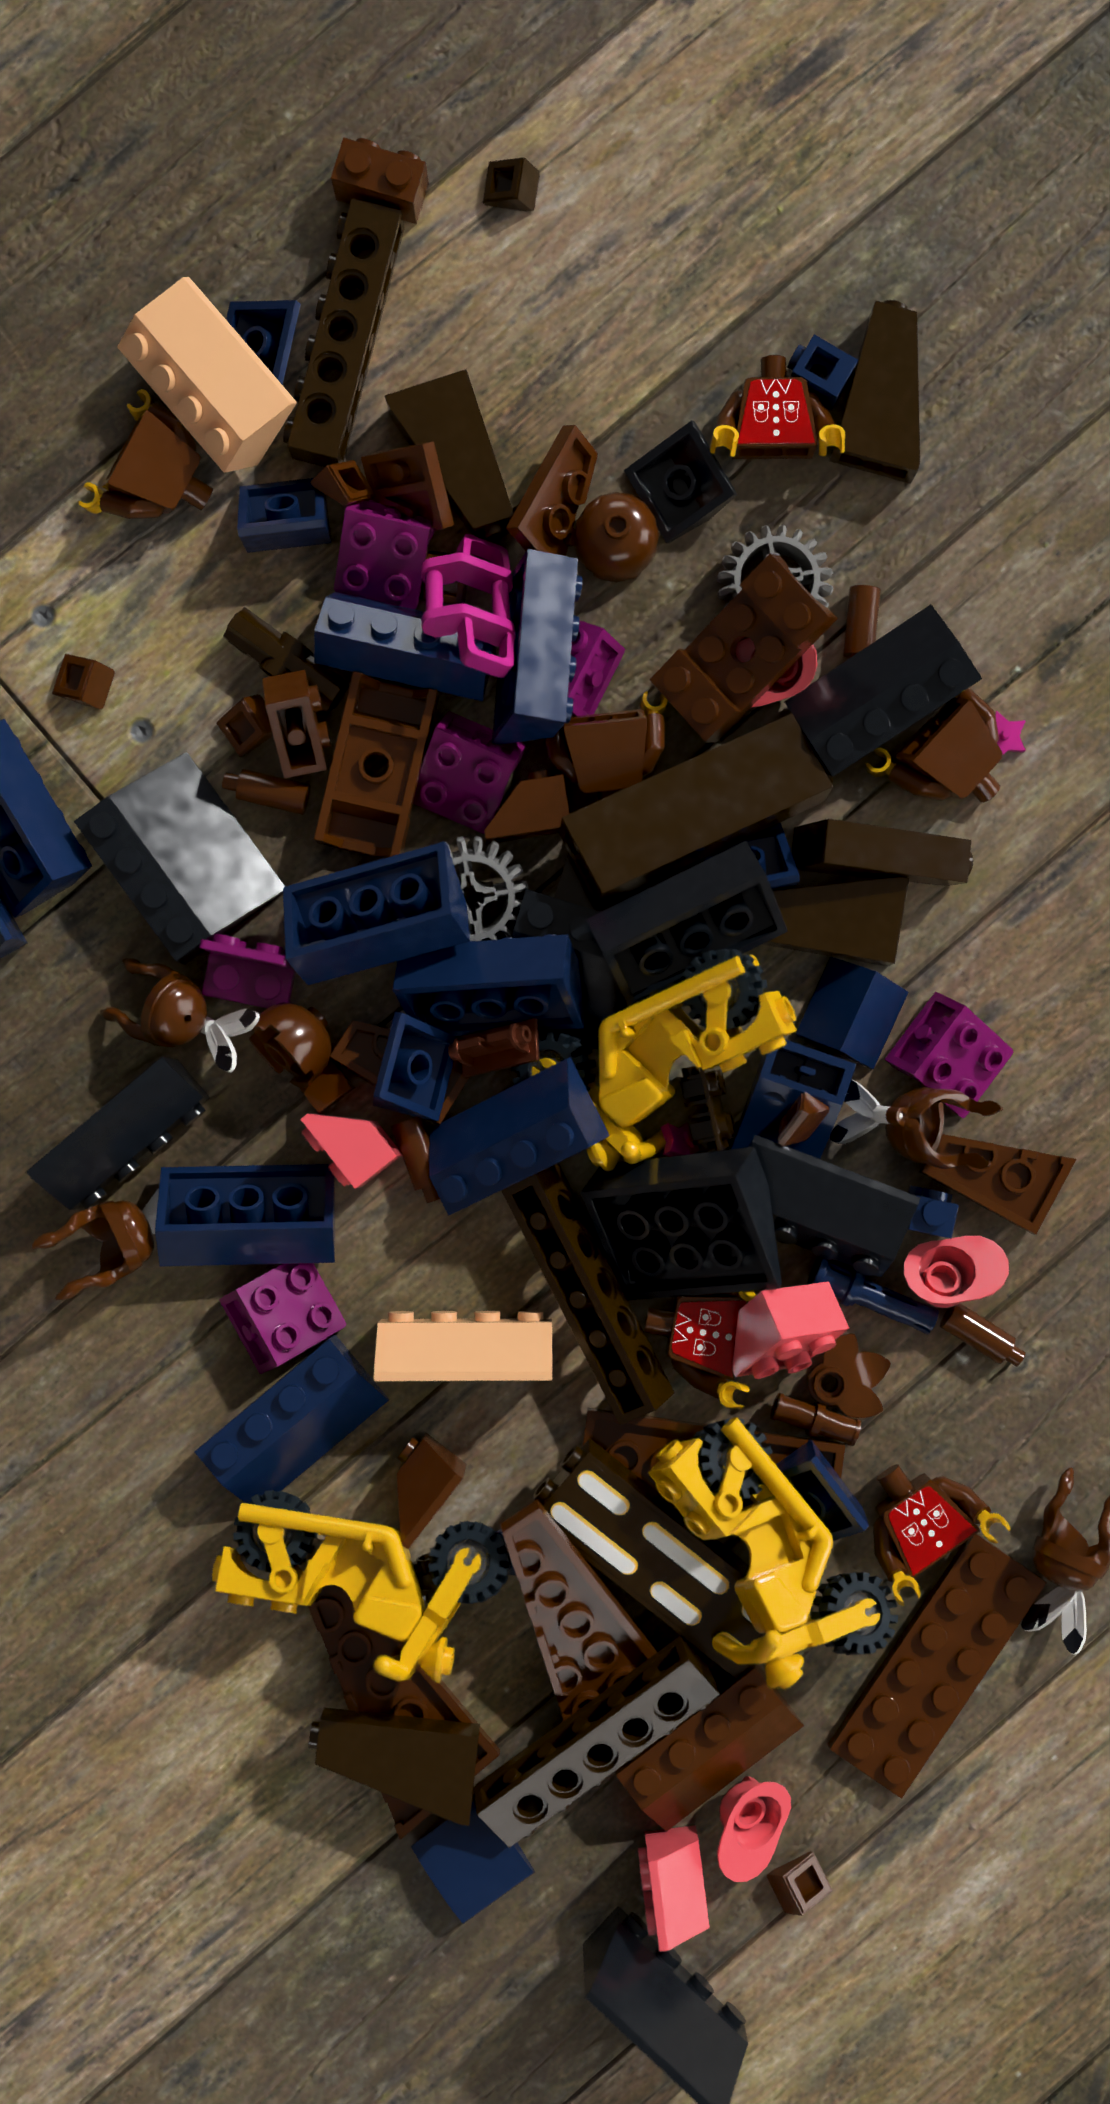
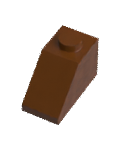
M553 770L529 773V780L519 782L484 830L486 843L490 844L492 841L500 843L557 834L562 817L569 814L563 775L554 776Z

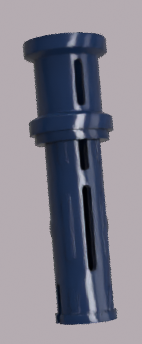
M817 1258L807 1281V1284L829 1281L836 1298L840 1299V1304L844 1306L857 1304L927 1335L933 1330L938 1319L939 1310L937 1308L922 1304L896 1291L865 1279L864 1274L854 1269L850 1271L826 1259Z

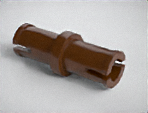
M778 1393L772 1405L770 1419L779 1420L805 1429L806 1435L816 1437L819 1434L847 1443L849 1446H854L859 1437L861 1420L852 1419L826 1410V1405L815 1402L812 1405Z

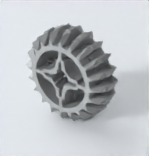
M784 524L779 526L776 536H772L770 528L765 525L761 528L760 539L752 531H748L744 536L746 546L741 542L735 541L731 546L734 556L725 555L721 564L727 570L718 573L717 581L727 586L719 589L718 598L732 600L742 590L739 585L741 584L743 568L754 558L763 555L764 560L769 553L778 556L782 554L796 561L801 567L789 568L791 574L802 585H809V593L828 608L829 603L822 597L830 596L833 592V586L823 581L830 579L833 571L827 567L819 568L826 561L827 555L825 552L812 554L817 544L815 539L809 540L805 545L800 543L803 534L801 529H797L793 537L789 538L786 537L787 529Z
M457 837L456 843L459 850L451 852L449 845L448 848L454 865L458 864L459 882L462 891L465 894L463 888L467 886L465 877L468 875L474 890L482 892L481 897L475 896L477 902L473 903L474 914L471 912L470 905L467 904L470 941H482V939L488 937L490 940H499L495 934L499 930L505 936L511 937L513 930L507 924V921L511 920L516 923L519 912L513 909L514 907H521L523 896H517L516 893L528 889L526 881H513L514 878L523 872L521 865L518 864L506 868L511 862L513 855L510 851H506L496 858L499 845L495 841L489 844L485 852L481 851L483 845L481 837H474L472 849H466L464 837ZM471 861L489 865L501 875L504 882L494 884L493 881L482 882L474 876ZM505 896L503 905L497 915L482 925L481 911L487 903L497 900V897Z

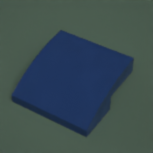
M475 1800L471 1806L469 1826L446 1820L411 1846L435 1887L462 1924L469 1921L535 1873L518 1842L509 1848L477 1815Z

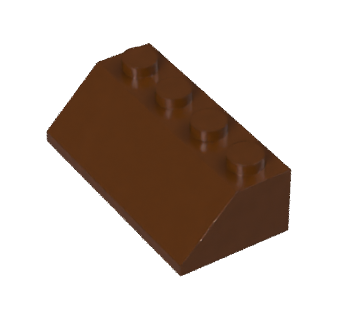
M750 1664L737 1679L727 1672L716 1681L720 1695L714 1698L705 1709L695 1712L677 1725L671 1734L661 1737L644 1749L635 1760L625 1763L615 1771L616 1777L641 1810L664 1830L668 1831L804 1726L777 1688L772 1689L766 1684V1674L758 1664Z

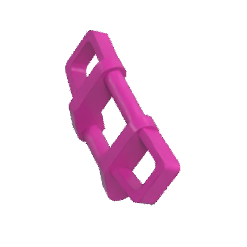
M465 534L457 547V553L429 558L421 565V579L426 586V612L422 615V631L424 634L435 638L457 633L460 660L464 665L499 678H504L514 664L515 625L510 621L509 593L513 588L509 554L507 549L471 534ZM470 553L473 554V555H476V556H478V557L484 558V559H486V560H489V561H491L492 563H489V562L484 561V560H482V559H479V558H476V557H474V556H471ZM457 581L492 594L493 614L464 603L443 607V585ZM474 638L498 646L499 657L479 650L475 646Z

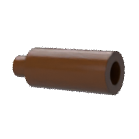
M854 585L850 587L843 651L844 657L850 658L876 641L880 588L870 585Z
M242 769L240 775L226 772L222 782V789L235 791L236 799L301 815H304L307 809L311 789L309 784Z
M414 1117L391 1126L414 1190L422 1189L427 1203L440 1199L429 1178L430 1143L422 1119Z
M961 1303L949 1307L941 1320L940 1328L998 1364L1006 1360L1017 1367L1025 1357L1026 1352L1014 1345L1015 1337Z

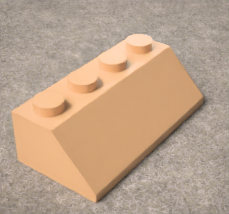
M190 277L181 278L138 311L132 318L117 346L224 473L258 466L297 404L296 400Z
M392 1311L388 1312V1319H381L377 1324L374 1381L552 1380V1318H543V1311H518V1318H500V1311L474 1312V1319H457L456 1311L431 1312V1319H414V1312Z

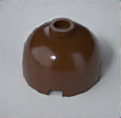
M620 492L600 495L588 503L576 521L574 533L575 550L581 564H584L600 580L611 582L631 580L640 575L641 571L647 568L654 559L659 538L656 519L647 505L631 494Z
M287 1002L272 1005L259 1014V1021L251 1030L255 1033L249 1037L253 1047L274 1071L280 1074L283 1068L295 1076L289 1082L303 1089L308 1087L328 1065L331 1055V1039L325 1029L328 1026V1022L314 1007L306 1009L301 1005Z

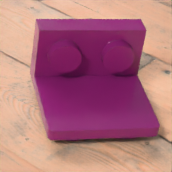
M373 500L347 506L344 514L334 591L415 610L418 606L422 583L421 565L426 559L428 543L436 531V528L432 527L433 522L421 516L411 518L400 513L394 506L386 507Z
M580 620L577 638L575 642H572L571 656L576 657L575 675L573 681L568 685V697L573 698L571 717L595 713L626 651L604 628Z
M448 711L435 727L421 766L413 804L485 834L484 830L495 817L510 776L521 760L527 744L522 742L501 745L493 744L492 729Z
M214 934L213 941L201 939L199 948L210 952L202 995L262 1008H269L282 1002L290 1003L296 971L287 962L283 947L257 942L256 950L246 948L247 942L221 934Z
M935 991L884 1060L894 1069L919 1081L925 1088L958 1090L970 1099L978 1102L1014 1051L966 1005ZM944 1103L950 1110H952L956 1115H958L961 1118H965L970 1112L963 1108L948 1103Z
M314 1263L281 1264L219 1299L259 1374L282 1365L346 1327V1321Z

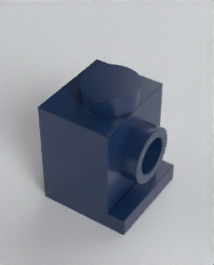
M814 334L807 347L799 344L787 368L792 370L791 377L804 378L807 381L808 390L816 392L825 404V407L832 411L851 379L859 360ZM820 370L823 372L825 378L822 379L821 377L815 375L811 371Z
M909 1185L908 1193L920 1197V1201L908 1229L952 1239L959 1207L958 1204L951 1203L953 1194Z

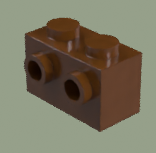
M343 137L331 176L336 200L350 204L351 199L354 198L401 210L404 221L417 224L429 186L426 162L421 161L417 155L408 151L400 150L394 153L381 149L378 144L365 138H358L354 141Z
M305 670L262 678L265 706L284 779L327 770L324 748L331 747L327 723H318L316 712L323 711L318 686H309Z

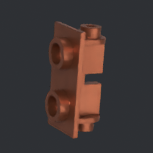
M533 1018L457 1037L448 1046L449 1056L452 1060H458L462 1063L464 1078L539 1061L537 1019Z

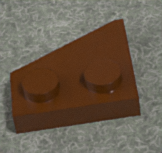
M434 441L372 453L361 457L366 480L376 495L372 499L373 501L386 507L394 506L400 513L411 518L417 516L432 521V527L438 530L454 525Z

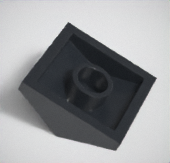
M693 420L624 470L639 498L654 515L657 528L666 543L676 540L709 521L738 495L715 455L710 453L708 443Z

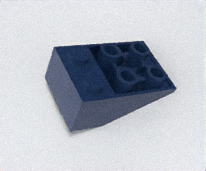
M785 1040L787 1045L762 1055L730 1150L747 1148L754 1135L778 1143L777 1138L781 1119L800 1094L807 1092L830 1108L829 1113L807 1140L787 1145L786 1147L820 1159L842 1108L856 1064Z

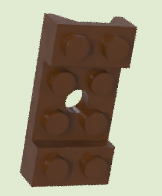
M769 553L739 585L742 590L685 650L678 649L649 679L705 742H717L838 619L803 587L791 574L786 562L778 555ZM748 637L755 645V653L749 661L743 663L736 656V646L741 639Z
M353 671L314 840L318 844L383 859L403 853L420 770L439 701L438 690L405 688L380 682L363 673ZM373 755H382L389 762L387 772L378 778L370 777L364 770L366 760Z

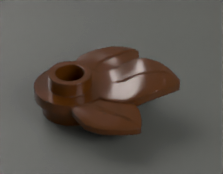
M853 1333L839 1336L835 1340L836 1346L824 1352L823 1362L811 1370L807 1381L808 1390L817 1402L828 1406L837 1405L849 1417L868 1418L875 1416L883 1411V1406L872 1388L884 1378L891 1363L888 1359L875 1352H858V1342ZM832 1375L836 1379L835 1387L829 1391L823 1390L821 1387L822 1379L825 1376Z

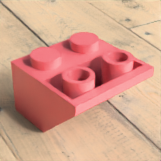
M306 1114L301 1118V1121L306 1126L301 1133L316 1152L320 1150L326 1151L333 1160V1163L328 1167L344 1187L350 1184L354 1189L364 1186L402 1156L399 1148L377 1121L324 1114Z
M829 1281L764 1290L738 1311L732 1371L735 1377L753 1375L755 1379H762L782 1369H787L788 1373H796L811 1366V1359L815 1355L829 1351L836 1346L835 1340L846 1332L849 1327Z
M696 1825L671 1828L668 1831L664 1829L645 1831L646 1847L638 1848L648 1936L657 1935L659 1952L668 1951L710 1928Z

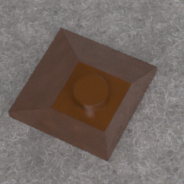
M425 1433L420 1441L412 1437L397 1457V1459L403 1462L397 1472L400 1536L402 1545L407 1549L410 1548L462 1481L467 1465L428 1433Z

